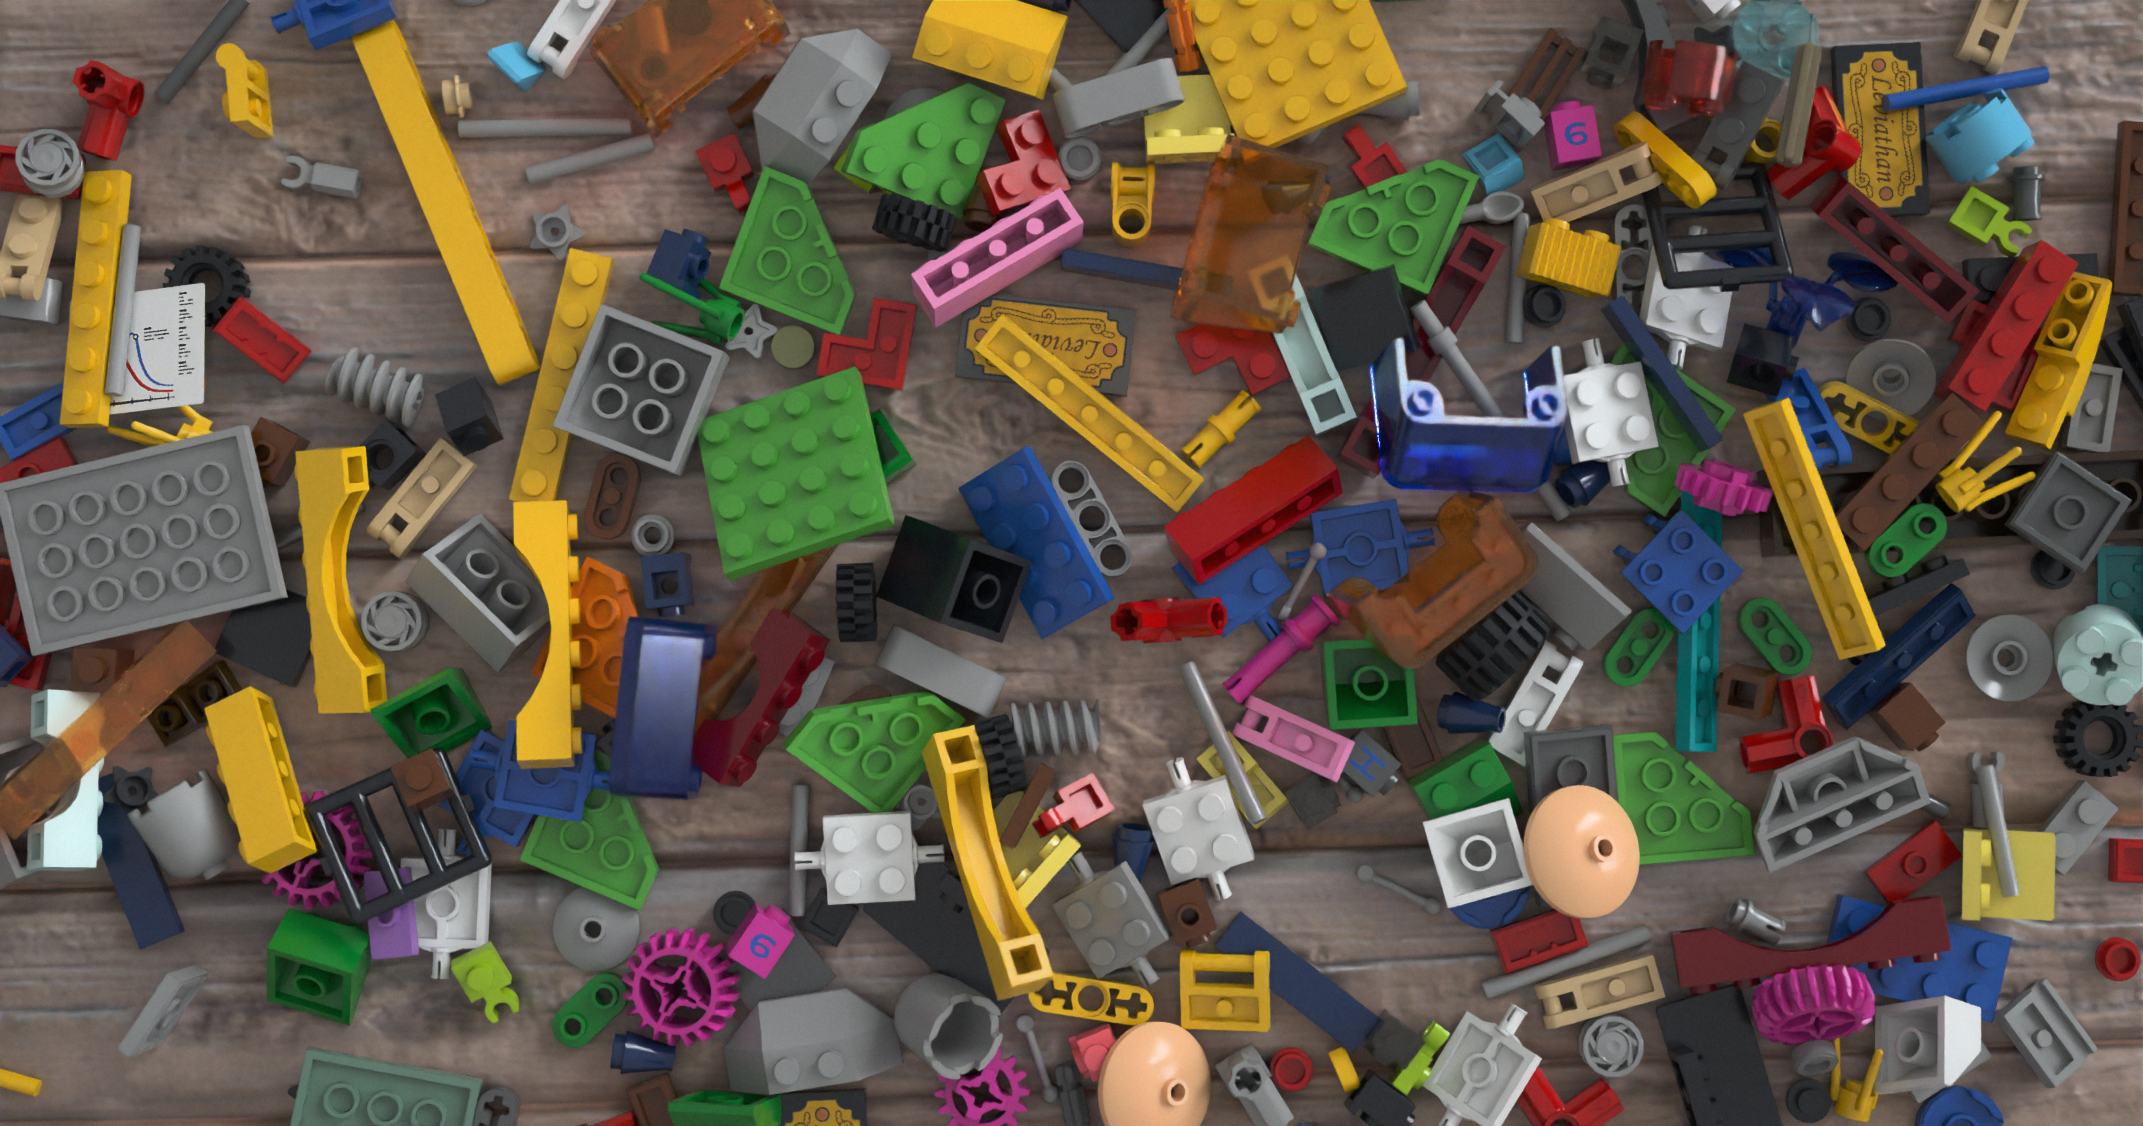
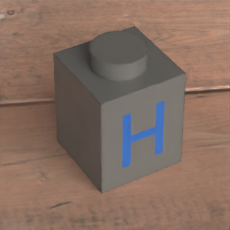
M1357 729L1349 738L1355 744L1342 773L1369 796L1374 797L1377 792L1384 796L1399 780L1400 775L1396 771L1402 764L1365 731Z

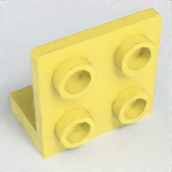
M1210 74L1178 76L1185 98L1184 103L1144 117L1146 165L1232 161L1235 153L1234 134H1231V123Z
M1023 791L1007 795L993 810L999 840L1024 795ZM1039 805L1016 848L1012 849L1000 843L1012 882L1024 908L1032 902L1081 847V843L1063 827L1040 838L1032 825L1034 821L1039 819L1038 816L1045 812Z
M1964 828L1962 920L1980 921V917L2053 920L2055 906V834L2052 832L2007 830L2020 894L2002 897L1988 829Z

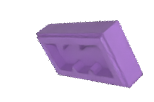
M411 867L398 868L404 883L411 882ZM379 870L364 872L366 902L388 892ZM414 900L368 920L372 960L419 955Z

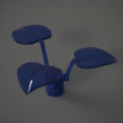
M1769 247L1711 251L1716 257L1733 268L1773 265ZM1850 252L1833 253L1828 257L1827 266L1835 272L1829 276L1825 283H1816L1813 280L1810 281L1799 276H1787L1781 283V288L1786 294L1781 301L1777 300L1778 282L1769 283V300L1766 310L1772 313L1765 329L1796 337L1794 348L1798 343L1806 321H1810L1817 331L1820 332L1833 322L1848 317L1853 313L1856 307L1854 300L1844 291L1833 286L1836 282L1844 280L1852 288L1866 292L1887 291L1897 287L1899 283L1872 260Z

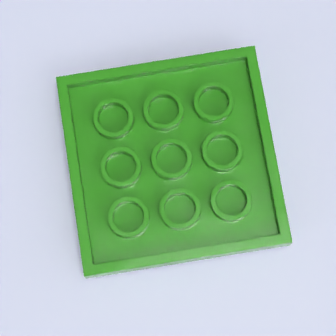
M855 366L704 418L697 436L723 571L730 580L895 525L862 376Z

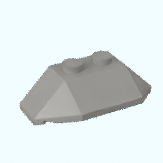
M859 29L800 38L752 110L761 172L764 166L807 182L809 185L830 161L877 90L892 53Z
M1854 736L1775 770L1753 833L1766 870L1771 873L1930 804L1931 801L1920 767L1916 762Z
M846 987L759 1001L724 1047L730 1090L733 1092L764 1095L855 1082L903 1064L900 1039L894 1026V1018L887 1013H883Z

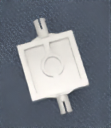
M1690 226L1688 235L1706 234L1708 230L1705 227L1701 229L1702 226ZM1652 246L1639 318L1649 332L1657 334L1669 343L1667 358L1676 371L1683 370L1686 347L1696 346L1712 352L1722 349L1732 291L1721 292L1719 286L1676 290L1665 288L1662 283L1655 249ZM1703 252L1674 254L1678 272L1736 268L1735 266L1713 260Z
M1600 338L1583 341L1581 344L1583 345L1587 368L1582 369L1578 373L1554 378L1572 464L1590 460L1607 462L1611 487L1630 484L1624 458L1638 451L1659 447L1641 361L1624 365L1604 364Z
M1183 757L1177 758L1176 762L1174 759L1166 763V766L1168 767L1174 787L1165 794L1146 799L1143 802V808L1170 883L1173 885L1193 878H1207L1214 895V900L1220 901L1222 895L1226 899L1232 893L1224 872L1232 866L1254 860L1255 856L1227 775L1207 781H1191Z
M911 811L824 815V841L821 851L795 852L796 871L822 869L827 884L828 905L916 900L915 874L919 863H945L944 844L918 846L912 831Z
M438 829V847L446 866L463 859L464 857L455 855L457 829ZM401 858V868L411 867L412 881L430 873L424 858ZM492 862L486 868L414 899L418 947L433 952L431 978H450L451 952L460 949H475L488 943Z
M1511 1003L1499 1025L1484 1022L1468 1011L1465 1013L1433 1065L1431 1074L1422 1085L1437 1095L1447 1108L1437 1126H1458L1462 1118L1475 1121L1481 1126H1501L1542 1060L1541 1057L1525 1048L1519 1039L1514 1036L1525 1015H1527L1526 1011Z

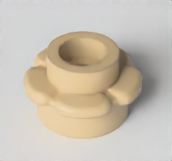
M454 75V79L442 80V95L446 115L459 114V117L463 118L465 116V109L473 108L470 83H461L459 75Z

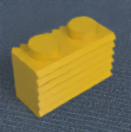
M1545 218L1544 222L1528 227L1523 252L1520 255L1521 260L1518 263L1519 268L1516 272L1518 277L1595 300L1609 297L1622 246L1609 242L1610 236L1599 231L1585 230L1584 234L1569 230L1570 223L1559 219Z

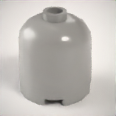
M205 768L196 773L199 782L190 786L185 779L149 800L147 805L150 811L141 815L137 808L127 814V817L163 869L169 875L180 879H189L202 873L205 879L208 880L230 866L226 858L237 850L239 841H241L237 824L232 820L228 812L227 803Z
M928 974L913 981L901 993L895 1006L894 1026L900 1040L943 1077L957 1080L961 1078V1074H966L974 1068L981 1071L996 1055L1003 1034L998 1031L1000 1009L986 996L956 978L943 974Z

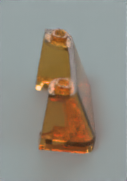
M648 0L616 26L607 25L596 32L591 38L593 45L589 50V54L654 137L657 138L673 126L668 119L673 115L675 107L681 113L687 108L685 103L733 65L750 52H753L755 55L762 50L759 45L760 41L763 43L770 41L773 46H776L790 35L791 32L785 18L770 0Z
M1227 134L1211 165L1205 182L1170 317L1187 323L1281 334L1287 326L1293 328L1301 303L1294 300L1295 291L1292 290L1310 217L1316 207L1324 208L1329 196L1331 184L1325 182L1328 166Z
M1460 489L1439 507L1436 515L1437 528L1447 543L1380 594L1375 586L1366 579L1349 577L1325 595L1348 622L1395 664L1405 668H1417L1425 664L1530 582L1536 574L1538 568L1537 555L1498 497Z

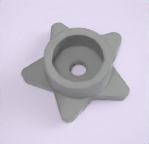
M562 205L554 213L545 214L535 211L532 214L536 225V234L529 244L532 249L549 248L559 260H563L566 257L569 243L584 237V231L570 223V211L567 205ZM554 228L559 229V234L557 236L552 235V230Z
M755 303L745 312L741 329L731 341L727 340L725 349L727 351L746 349L755 359H760L762 357L763 344L779 330L777 327L763 321L760 305ZM746 328H752L753 333L751 335H746Z
M919 779L916 780L895 806L896 809L901 811H911L912 828L915 831H918L928 818H942L931 783L924 784ZM921 797L926 800L923 806L918 804V799Z

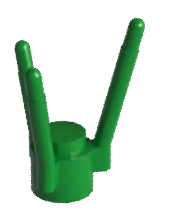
M647 273L640 274L639 278L641 281L700 310L699 322L705 325V329L660 321H652V324L678 334L708 339L718 345L721 344L723 338L729 341L734 339L741 329L745 311L740 308V302L724 294L705 278L700 280L698 285L713 296L716 301L709 299L707 302H704Z

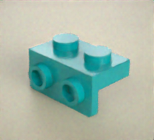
M2102 546L2095 556L2096 604L2110 605L2125 611L2132 617L2143 634V546Z

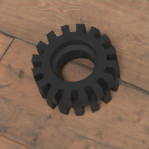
M886 193L881 196L872 229L879 234H883L891 239H897L902 243H909L915 247L920 246L927 250L933 249L938 252H946L957 217L945 209H938V206L928 205L920 200L915 201L909 197H900L896 194L889 195Z
M197 245L196 250L190 248L182 250L181 252L184 256L182 258L174 256L170 261L175 265L173 270L171 271L166 268L164 276L169 277V283H163V288L192 284L195 277L206 270H213L219 274L222 280V291L215 300L205 303L206 327L215 325L239 295L242 297H250L251 289L246 288V283L251 281L249 275L243 272V269H245L243 264L235 260L234 256L212 246L208 248L204 245Z
M837 564L836 616L838 618L837 628L840 642L876 641L877 597L874 564Z
M2076 701L2072 703L2073 708H2065L2062 711L2061 715L2065 718L2063 721L2056 720L2054 728L2060 729L2059 735H2053V743H2060L2061 748L2055 750L2058 757L2065 758L2066 761L2063 764L2070 769H2076V773L2093 777L2118 776L2117 772L2129 770L2131 768L2128 764L2130 761L2137 762L2140 755L2135 753L2136 747L2143 748V740H2137V733H2143L2142 725L2134 724L2133 721L2138 719L2134 712H2127L2128 706L2125 704L2120 706L2113 704L2094 705L2083 701ZM2094 721L2106 723L2113 733L2111 747L2100 755L2091 753L2086 748L2083 740L2085 729Z
M1002 714L971 723V726H975L987 764L991 799L1026 790L1027 775L1024 771L1025 764L1021 757V748L1017 743L1016 732L1014 733L1013 725L1009 721L1008 715Z

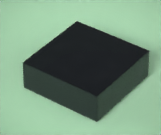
M821 887L799 927L837 948L859 908L852 904L828 905L827 890Z

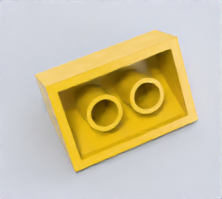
M933 0L924 16L912 58L922 63L1043 100L1069 17L1018 0Z

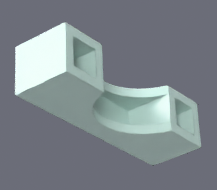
M1289 256L1249 272L1248 275L1316 436L1357 420L1355 411L1326 348Z
M48 689L32 695L30 739L43 744L56 756L64 775V790L55 810L42 821L28 826L27 870L82 871L96 868L97 860L101 856L102 839L97 834V820L102 812L103 796L98 791V775L104 765V752L99 747V730L104 725L105 709L100 704V692Z

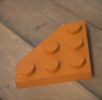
M586 556L579 571V582H574L571 587V598H579L580 624L572 625V641H580L581 667H573V684H581L583 702L630 727L639 729L657 692V685L628 575ZM551 631L530 674L539 679L542 678L549 655Z

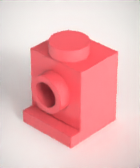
M1109 1022L1068 1037L1075 1062L1084 1079L1091 1077L1093 1082L1099 1080L1105 1057L1116 1042Z

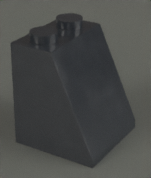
M905 515L876 597L938 623L1003 643L1032 561Z

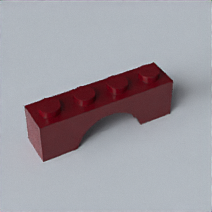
M772 607L750 643L759 665V684L753 700L745 710L733 718L722 721L704 719L682 756L717 783L741 787L754 774L757 768V760L765 747L778 735L780 722L788 709L793 707L800 699L802 686L810 673L822 663L825 656L824 650L831 640L794 613Z

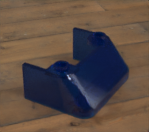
M1395 338L1370 365L1380 469L1384 479L1391 486L1405 490L1529 493L1537 490L1548 480L1567 415V401L1559 345H1551L1523 371L1526 396L1523 400L1524 418L1445 415L1443 399L1436 387L1425 381L1407 380L1403 339Z
M629 617L624 637L611 757L610 795L672 800H692L698 798L702 782V766L695 765V757L692 756L701 668H704L706 660H714L716 625Z

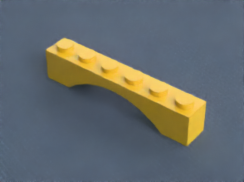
M366 446L295 451L296 464L294 474L299 489L300 508L298 518L303 534L304 551L302 562L307 578L308 594L306 607L310 613L312 635L310 651L314 657V694L318 702V713H366L388 701L384 662L370 646L358 624L350 602L346 579V552L350 529L358 508L369 491Z
M567 500L513 502L514 546L518 557L532 571L544 591L549 606L551 623L549 655L542 678L531 699L516 716L517 762L521 769L575 767V754L583 753L582 727H574V710H582L581 684H573V667H581L580 641H572V625L580 624L579 598H571V582H579L578 556H571L570 540H578L577 514H570Z
M972 725L935 733L924 747L922 755L997 999L1000 1001L1039 991L1053 977V972L1041 934L1021 903L1003 856L992 810L987 764L975 726Z

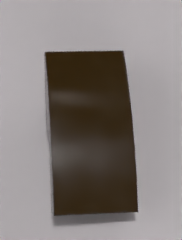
M222 660L213 663L186 684L173 688L142 711L164 746L167 747L208 723L204 708L243 689L226 662Z

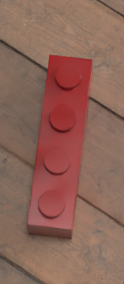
M2043 240L2023 248L1937 384L1933 394L1943 399L1946 394L1953 392L1975 414L1986 412L2079 263Z
M1309 436L1295 444L1286 446L1275 457L1260 466L1251 468L1237 481L1224 489L1213 492L1208 499L1191 510L1178 514L1170 523L1165 525L1164 530L1171 552L1200 585L1343 494L1338 467Z

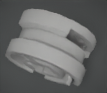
M40 129L29 133L20 141L16 150V165L26 186L35 194L40 193L47 198H61L71 194L80 186L85 176V164L74 140L66 133L55 129ZM44 137L43 139L34 142L35 139Z
M384 591L373 596L365 605L361 615V629L366 639L376 648L393 652L408 651L418 646L426 637L429 629V613L424 603L412 594L399 591Z
M1612 1012L1587 1019L1582 1024L1581 1031L1577 1035V1049L1581 1059L1595 1072L1606 1077H1621L1631 1073L1639 1065L1644 1052V1041L1639 1029L1631 1021Z

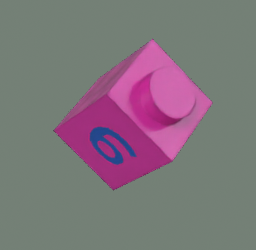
M1579 101L1555 105L1554 111L1550 112L1543 120L1545 122L1544 130L1551 170L1585 166L1598 161L1602 157L1594 106L1580 107Z
M755 902L726 944L728 956L766 979L795 936L792 926L788 923L791 919L790 916L772 904H769L765 909Z

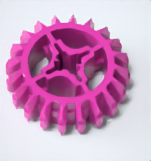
M315 791L310 799L306 792L300 793L304 808L308 803L326 796L324 791ZM351 804L341 810L338 809L327 814L326 817L333 834L336 830V827L333 826L334 823L343 835L346 852L343 850L341 852L358 890L363 884L356 874L364 875V872L372 870L369 865L362 862V858H372L373 855L370 849H364L363 842H366L364 834L360 832L357 818L354 820L351 818L354 811ZM311 829L314 842H317V841H316V838H315V836H314V834H313V831H312V829ZM309 855L296 861L293 872L286 866L271 874L264 875L261 881L264 884L277 881L278 884L274 888L273 895L280 897L289 891L287 900L288 905L291 906L298 905L302 898L305 909L308 910L314 909L318 900L323 908L333 906L334 897L342 902L334 880L326 885L309 884L311 877L317 875L321 868L319 859L323 858V856L311 858Z
M676 927L668 929L665 936L660 932H656L650 936V943L642 942L636 947L639 956L633 955L628 959L627 965L632 971L624 974L621 981L632 986V988L623 993L622 999L634 1000L635 1005L628 1010V1015L635 1016L638 1013L641 1015L643 1020L639 1022L638 1030H644L648 1026L654 1028L652 1040H659L666 1033L669 1046H675L681 1038L685 1046H692L696 1043L697 1037L702 1042H705L713 1036L712 1030L720 1032L726 1026L724 1018H730L734 1015L736 1009L730 1002L738 1000L741 992L730 986L740 980V975L728 973L727 971L734 964V959L728 957L722 960L719 956L724 949V944L719 943L713 948L708 946L710 933H704L696 940L694 928L688 927L683 931L682 935H680ZM665 955H682L687 957L686 962L679 968L670 965L663 967L657 963L658 959ZM701 968L706 973L710 986L702 980ZM684 976L682 982L686 987L683 989H687V992L678 998L680 991L677 989V986L680 984H675V982ZM653 987L661 995V1004L658 1002L654 994ZM683 1006L693 1009L700 1007L706 1010L703 1016L696 1018H682L675 1015Z
M1822 964L1819 967L1807 965L1803 969H1791L1786 974H1776L1774 979L1762 982V986L1754 990V996L1752 997L1753 1018L1762 1037L1770 1039L1774 1043L1783 1042V1044L1788 1046L1812 1040L1835 1041L1836 1038L1842 1036L1849 1037L1853 1031H1861L1864 1025L1873 1021L1872 1016L1876 1013L1873 989H1871L1866 975L1858 972L1856 968H1844L1843 965L1839 964L1833 967H1828L1826 964Z

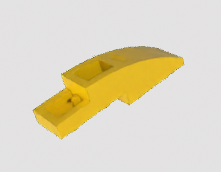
M2074 272L2053 304L2034 347L2039 356L2004 433L2009 440L2051 450L2065 416L2073 417L2089 377L2102 335L2112 289V282L2109 279Z

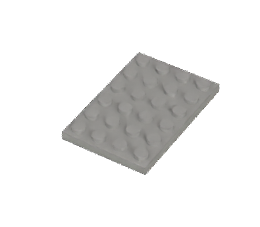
M241 425L0 483V516L32 656L44 655L288 598L249 426Z

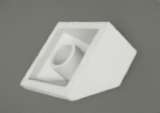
M1509 798L1423 822L1448 908L1533 885L1526 868L1524 848Z
M1947 996L1875 1006V1050L1882 1049L1884 1054L1874 1083V1093L1881 1095L1951 1086L1981 1052L1980 1007Z

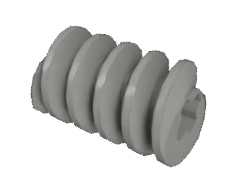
M355 347L348 352L346 357L341 356L336 359L325 381L324 390L326 395L333 396L337 394L339 400L346 403L354 400L355 406L361 409L370 406L371 413L378 416L386 412L388 420L397 422L402 419L403 425L408 428L414 423L421 409L424 397V389L422 388L423 375L417 373L410 383L406 382L407 369L400 367L395 375L391 376V362L387 360L376 370L374 369L375 356L368 354L363 362L359 363V349Z
M1096 699L1092 712L1089 711L1085 700H1079L1076 711L1073 713L1067 701H1061L1058 713H1054L1050 701L1044 702L1040 714L1036 713L1032 702H1027L1023 715L1019 714L1015 703H1011L1012 725L1014 733L1016 732L1018 738V746L1021 748V757L1027 756L1030 745L1034 746L1038 757L1044 756L1047 744H1051L1055 756H1060L1065 743H1068L1073 755H1078L1082 742L1086 743L1090 754H1096L1099 742L1101 741L1099 699Z

